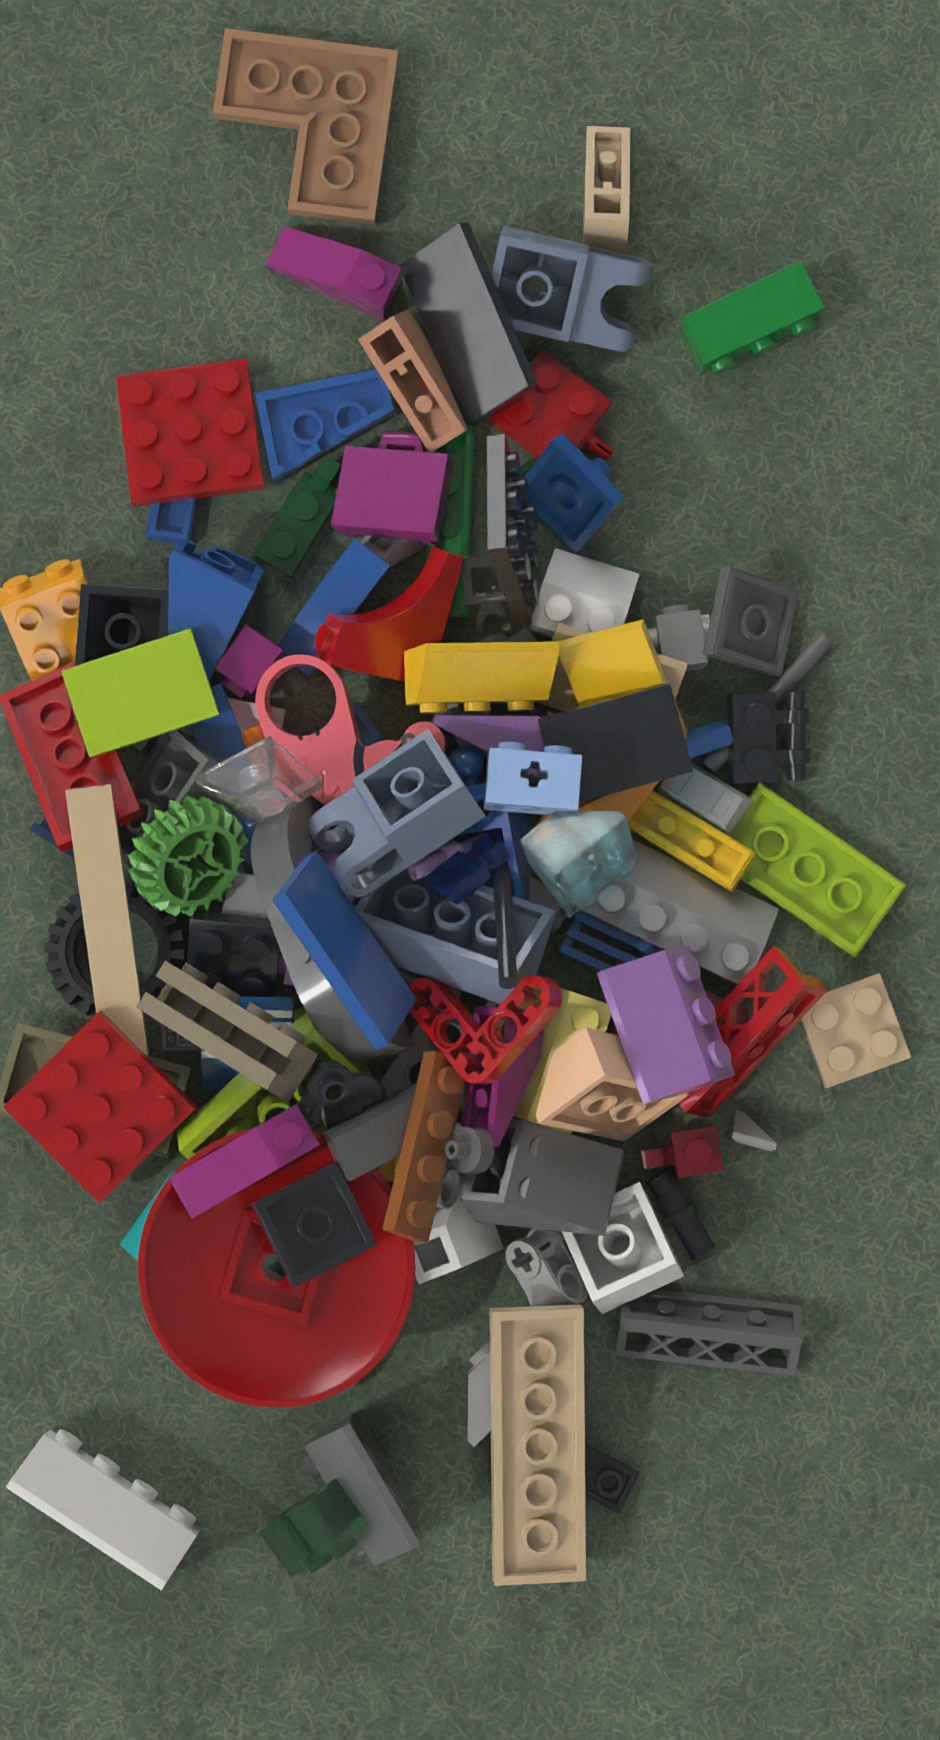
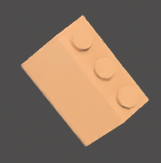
M583 1028L572 1033L568 1037V1041L553 1052L537 1108L536 1118L540 1124L625 1142L686 1098L689 1093L643 1104L619 1036L591 1028Z

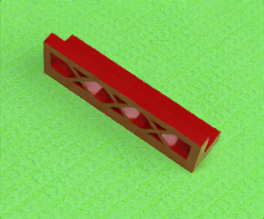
M773 946L715 1009V1021L719 1031H724V1043L730 1050L731 1065L735 1075L689 1093L686 1098L678 1103L685 1113L710 1118L828 991L818 978L801 974L780 948ZM777 964L788 979L776 992H766L767 974ZM744 999H754L753 1017L747 1024L736 1025L737 1006Z

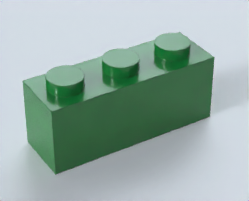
M799 261L682 316L678 329L700 374L703 375L713 370L714 374L718 375L738 364L737 358L751 351L754 356H759L772 350L778 345L777 339L792 333L793 337L796 338L812 331L818 326L816 321L820 319L824 306L802 262Z

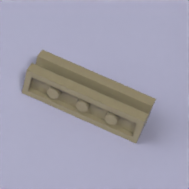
M165 961L156 974V977L166 982L165 987L158 998L145 992L136 1008L263 1088L289 1102L318 1055L303 1045L307 1036L286 1023H283L279 1030L270 1025L274 1016L251 1002L246 1010L237 1005L241 996L217 982L212 990L204 985L209 976L185 962L180 970Z

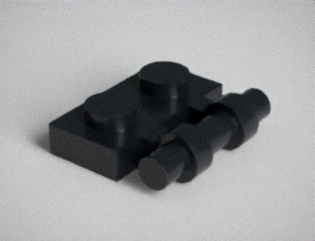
M787 691V708L776 709V692L727 693L728 726L734 742H731L732 744L728 745L729 782L734 784L777 781V764L787 763V777L789 781L805 780V763L810 762V749L805 748V723L809 722V708H805V691ZM777 723H787V748L776 749Z

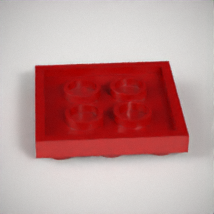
M247 358L116 376L130 499L133 507L264 490Z
M99 1010L2 1108L84 1189L101 1203L195 1110L197 1105Z

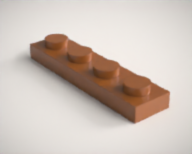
M424 1051L382 1229L414 1242L422 1243L429 1242L448 1160L445 1146L453 1138L465 1086V1080L457 1073L445 1056L437 1051Z

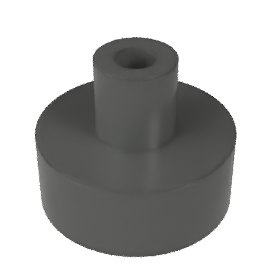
M462 1127L453 1134L452 1140L447 1142L445 1153L458 1172L480 1174L485 1172L492 1163L494 1143L491 1135L485 1129Z

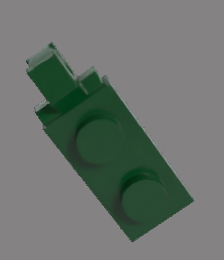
M325 456L314 476L305 471L301 479L297 480L253 553L256 559L291 579L294 577L333 512L337 489L333 485L341 472L340 463Z

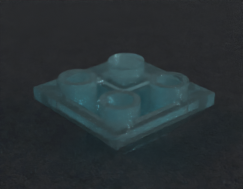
M555 811L520 839L528 863L569 918L578 910L591 906L597 900L600 892L614 881L624 879L638 862L627 818L621 811Z

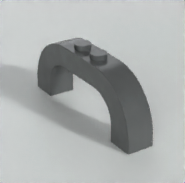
M304 798L263 819L256 826L251 842V861L256 885L296 992L316 1027L339 1052L349 1059L362 1064H378L415 1046L405 1019L390 1043L375 1050L272 900L303 858L310 855L311 851L320 848L315 844L310 835L309 820L323 805L316 798Z

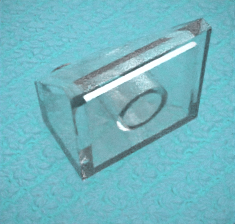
M271 736L195 776L196 783L227 807L249 827L267 820L323 788L322 780Z

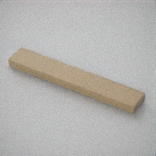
M105 784L67 789L65 793L96 1013L101 1010L135 1045L148 1055L149 1046L144 1012L136 1008L142 999L113 785Z

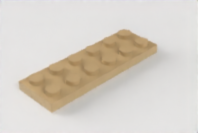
M582 1305L490 1308L493 1583L495 1586L586 1581L584 1308Z

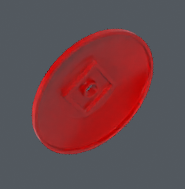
M252 1129L228 1135L209 1144L184 1162L172 1176ZM312 1131L319 1146L192 1219L168 1179L154 1200L143 1226L138 1249L137 1278L140 1300L153 1335L163 1351L185 1375L208 1391L236 1403L267 1408L296 1407L329 1398L347 1389L371 1371L385 1356L396 1340L410 1308L416 1272L414 1243L412 1240L382 1230L392 1187L376 1168L351 1181L345 1180L377 1246L295 1288L291 1287L286 1275L278 1281L270 1280L264 1275L262 1271L263 1260L266 1256L275 1254L251 1204L334 1163L324 1134Z

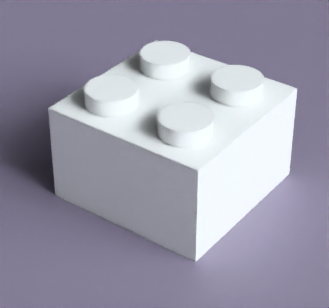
M640 1182L615 1193L605 1236L562 1231L590 1298L602 1314L684 1277V1273L651 1200Z

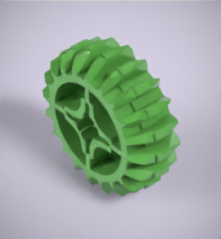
M186 795L182 804L169 800L168 810L164 813L154 809L156 819L151 824L141 822L145 832L143 836L132 838L137 850L127 855L130 863L133 865L128 872L135 882L138 893L144 899H147L154 908L160 911L165 910L174 916L180 912L191 916L197 907L208 912L210 901L213 899L223 902L222 893L227 888L236 889L232 880L237 875L245 874L240 863L249 858L244 848L249 840L242 831L243 826L240 820L233 814H230L231 811L223 804L214 803L211 799L204 796L196 800L194 797Z

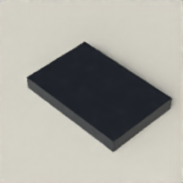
M670 683L537 719L544 746H565L572 749V754L582 755L579 803L693 772Z

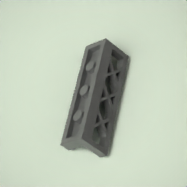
M655 1289L620 1306L615 1356L795 1376L803 1340L802 1305ZM628 1332L646 1333L652 1338L645 1343L626 1341ZM679 1338H690L697 1344L690 1348L678 1347L673 1341ZM725 1343H735L743 1349L730 1353L723 1352L718 1347ZM770 1348L789 1350L787 1359L767 1357L763 1352Z

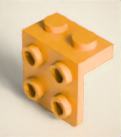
M68 559L56 561L45 568V572L29 578L27 575L13 577L3 584V588H0V611L31 680L75 661L81 584H88L87 574L81 559L72 562Z

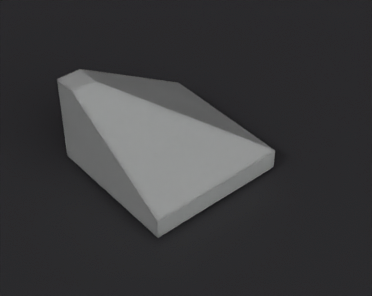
M365 536L360 541L365 547L389 564L390 567L422 550L426 545L423 544L422 540Z
M735 1110L728 1135L730 1141L771 1152L776 1150L777 1143L743 1111Z

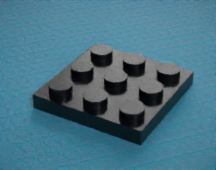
M505 434L487 436V550L514 625L531 624L532 605L539 604L538 584L536 578H532L531 568L538 567L539 564L535 540L531 541V531L538 530L537 511L535 504H529V487L527 479L521 478L519 454L517 451L511 452Z

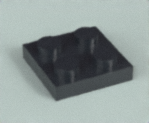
M195 910L189 920L187 963L209 976L204 985L213 990L217 982L241 997H277L280 947L269 919Z
M337 1162L251 1204L292 1288L377 1246Z

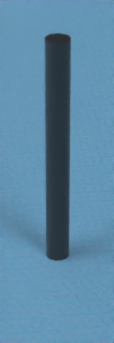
M497 837L490 844L498 978L501 988L512 989L517 986L518 980L511 874L504 838Z

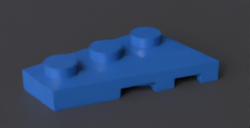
M377 369L255 393L273 482L394 414L390 390Z

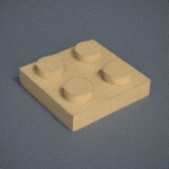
M880 973L826 992L800 1020L825 1088L911 1058Z

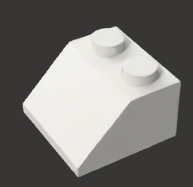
M555 548L539 593V604L535 606L529 630L534 635L553 640L558 622L591 633L623 625L639 574Z

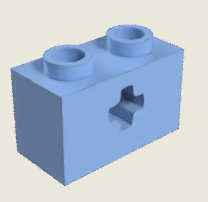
M500 742L498 748L490 747L487 759L484 810L575 817L579 806L582 755L572 754V749L565 746H545L544 752L527 751L526 745L518 742ZM529 769H536L537 776L543 778L535 788L529 787L528 779L521 778L527 775Z

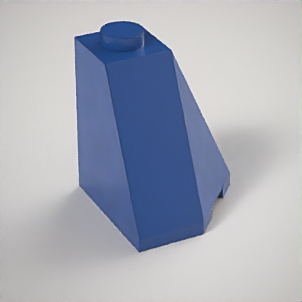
M179 538L169 556L168 635L192 629L208 680L210 681L215 667L219 663L265 567L226 547L212 545L210 550L198 551L195 550L197 545L193 541Z

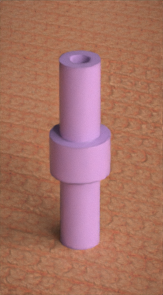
M482 833L460 843L450 841L437 848L435 853L425 856L408 867V873L413 880H417L439 870L449 872L465 864L466 859L491 850V838L487 833Z

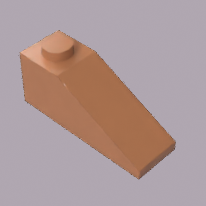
M409 309L393 315L358 339L429 453H432L467 430L435 352Z

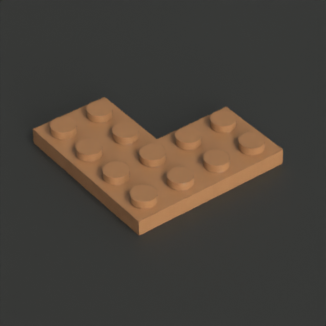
M225 28L213 107L214 119L299 130L287 208L289 215L375 226L399 53L397 50Z

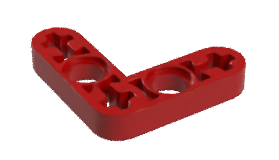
M534 975L528 976L517 984L484 1024L480 1026L447 984L429 978H419L409 986L417 999L409 1011L410 1014L466 1082L482 1085L492 1084L503 1075L557 1013L562 1001L561 989L553 979ZM536 989L543 990L539 995L542 1001L541 1006L533 1005L537 1000V996L534 993ZM427 991H432L429 999L435 1008L425 1007L428 1002V998L425 995ZM518 1008H524L526 1010L522 1012ZM456 1018L461 1023L462 1033L457 1042L451 1043L447 1037V1028L449 1023ZM508 1018H512L517 1024L516 1037L510 1043L504 1041L501 1033L502 1025ZM469 1049L472 1053H465V1051ZM474 1054L485 1056L481 1062L484 1067L483 1072L477 1071L480 1063Z

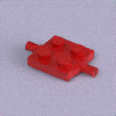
M541 349L530 363V368L538 385L490 415L488 422L536 458L541 456L554 438L563 433L580 451L585 449L593 456L607 462L614 453L615 448H612L596 436L595 431L598 422L610 408L612 401Z

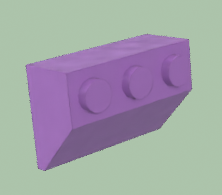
M689 946L663 950L597 973L643 1104L691 1093L735 1075L731 1065L730 1050L722 1040L715 1021L716 1013L714 1006L706 996L700 979L699 964L694 956H692Z

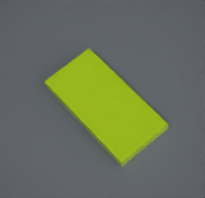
M759 782L749 798L753 799L752 803L730 834L731 838L756 853L754 860L741 880L845 953L856 958L906 884Z

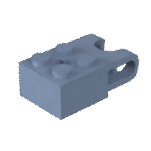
M503 226L493 266L492 278L514 330L566 342L570 340L625 352L632 349L634 345L635 333L633 327L627 322L608 315L602 306V298L605 292L615 285L638 287L644 284L650 277L652 266L645 258ZM533 275H538L543 278L542 281L547 282V285H541L539 292L529 290L530 283L524 282V280L531 279Z
M427 729L353 778L354 787L319 809L310 818L309 832L315 844L326 852L338 853L347 849L335 861V878L343 892L353 897H362L484 818L485 814L429 729ZM338 825L335 829L327 831L329 827ZM364 869L360 875L353 877L355 873Z

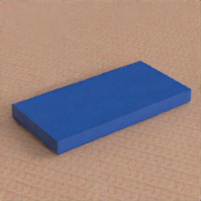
M316 851L303 858L272 900L369 1043L377 1050L390 1043L417 999Z

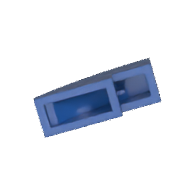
M354 539L319 584L277 645L286 653L285 657L309 655L318 658L316 656L318 650L315 647V638L320 625L325 624L327 613L337 615L361 614L366 603L391 573L390 565L358 540ZM309 665L296 667L308 678L317 670L316 667Z

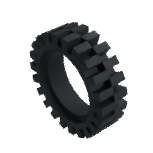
M126 882L130 912L142 917L150 925L157 938L158 945L157 963L150 977L140 985L141 995L143 997L145 992L158 998L166 985V982L156 977L163 963L167 961L180 970L185 962L187 963L186 952H188V942L185 940V930L177 916L169 914L165 910L160 911L154 908L147 899H144L138 893L134 883ZM75 893L69 898L70 902L65 907H60L56 913L58 917L55 923H51L47 932L50 933L49 942H45L48 962L45 963L47 972H50L53 978L51 982L55 989L59 990L63 995L62 998L69 1005L78 1009L77 1011L93 1017L96 1014L93 986L83 977L77 963V943L84 929L80 894Z

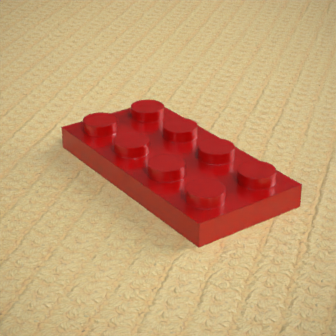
M75 661L0 695V703L55 843L62 853L73 848L65 793L67 789L112 784L118 827L144 816L118 749L90 758L61 673L63 670L75 667Z

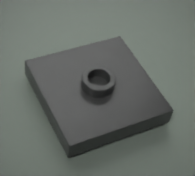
M721 567L703 654L768 676L782 677L799 590L733 567Z

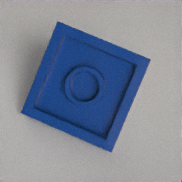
M563 433L549 443L524 477L527 479L529 487V504H535L537 515L575 554L588 544L625 497L608 480L611 476L608 464L598 457L589 461Z

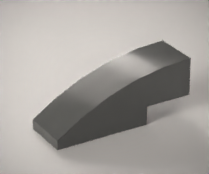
M417 1083L386 1096L383 1101L363 1108L364 1113L323 1131L334 1162H337L345 1179L351 1181L400 1155Z

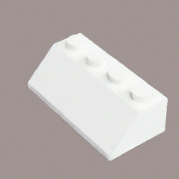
M51 1429L47 1431L16 1471L6 1488L162 1590L201 1530V1528L194 1524L196 1517L177 1504H173L170 1509L156 1499L158 1492L147 1483L135 1479L132 1484L118 1474L120 1467L109 1458L101 1454H97L93 1458L79 1449L83 1443L71 1433L63 1429H59L57 1433Z

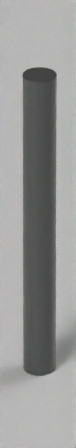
M820 633L782 674V677L768 690L776 692V707L785 699L787 691H792L834 645L825 634ZM728 746L712 751L702 762L712 774L716 775L728 761Z

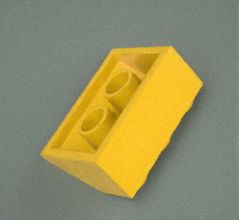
M559 642L425 643L404 651L406 705H420V713L424 714L446 713L447 705L463 704L464 712L466 713L490 712L491 704L507 703L508 712L534 711V703L549 699L560 651Z

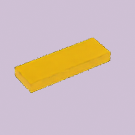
M654 790L650 792L625 826L730 892L734 891L756 856L753 850Z

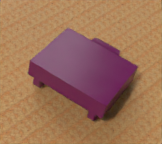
M386 431L377 448L345 446L331 526L336 533L345 534L348 538H357L358 535L422 540L423 544L427 545L439 542V532L444 522L453 463L449 455L425 452L424 444L418 434L410 432Z

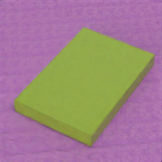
M191 628L61 671L90 758L220 716Z

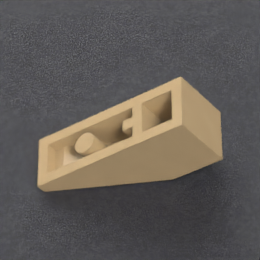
M587 126L582 244L627 254L630 214V128Z

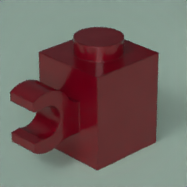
M717 1126L668 1132L670 1146L640 1150L642 1168L648 1169L673 1164L674 1175L677 1178L724 1171Z

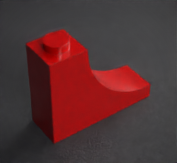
M432 546L429 558L417 579L403 594L392 602L362 614L337 615L327 613L325 624L320 625L316 634L315 647L318 650L316 656L331 666L405 682L404 651L425 643H441L464 557L450 550Z

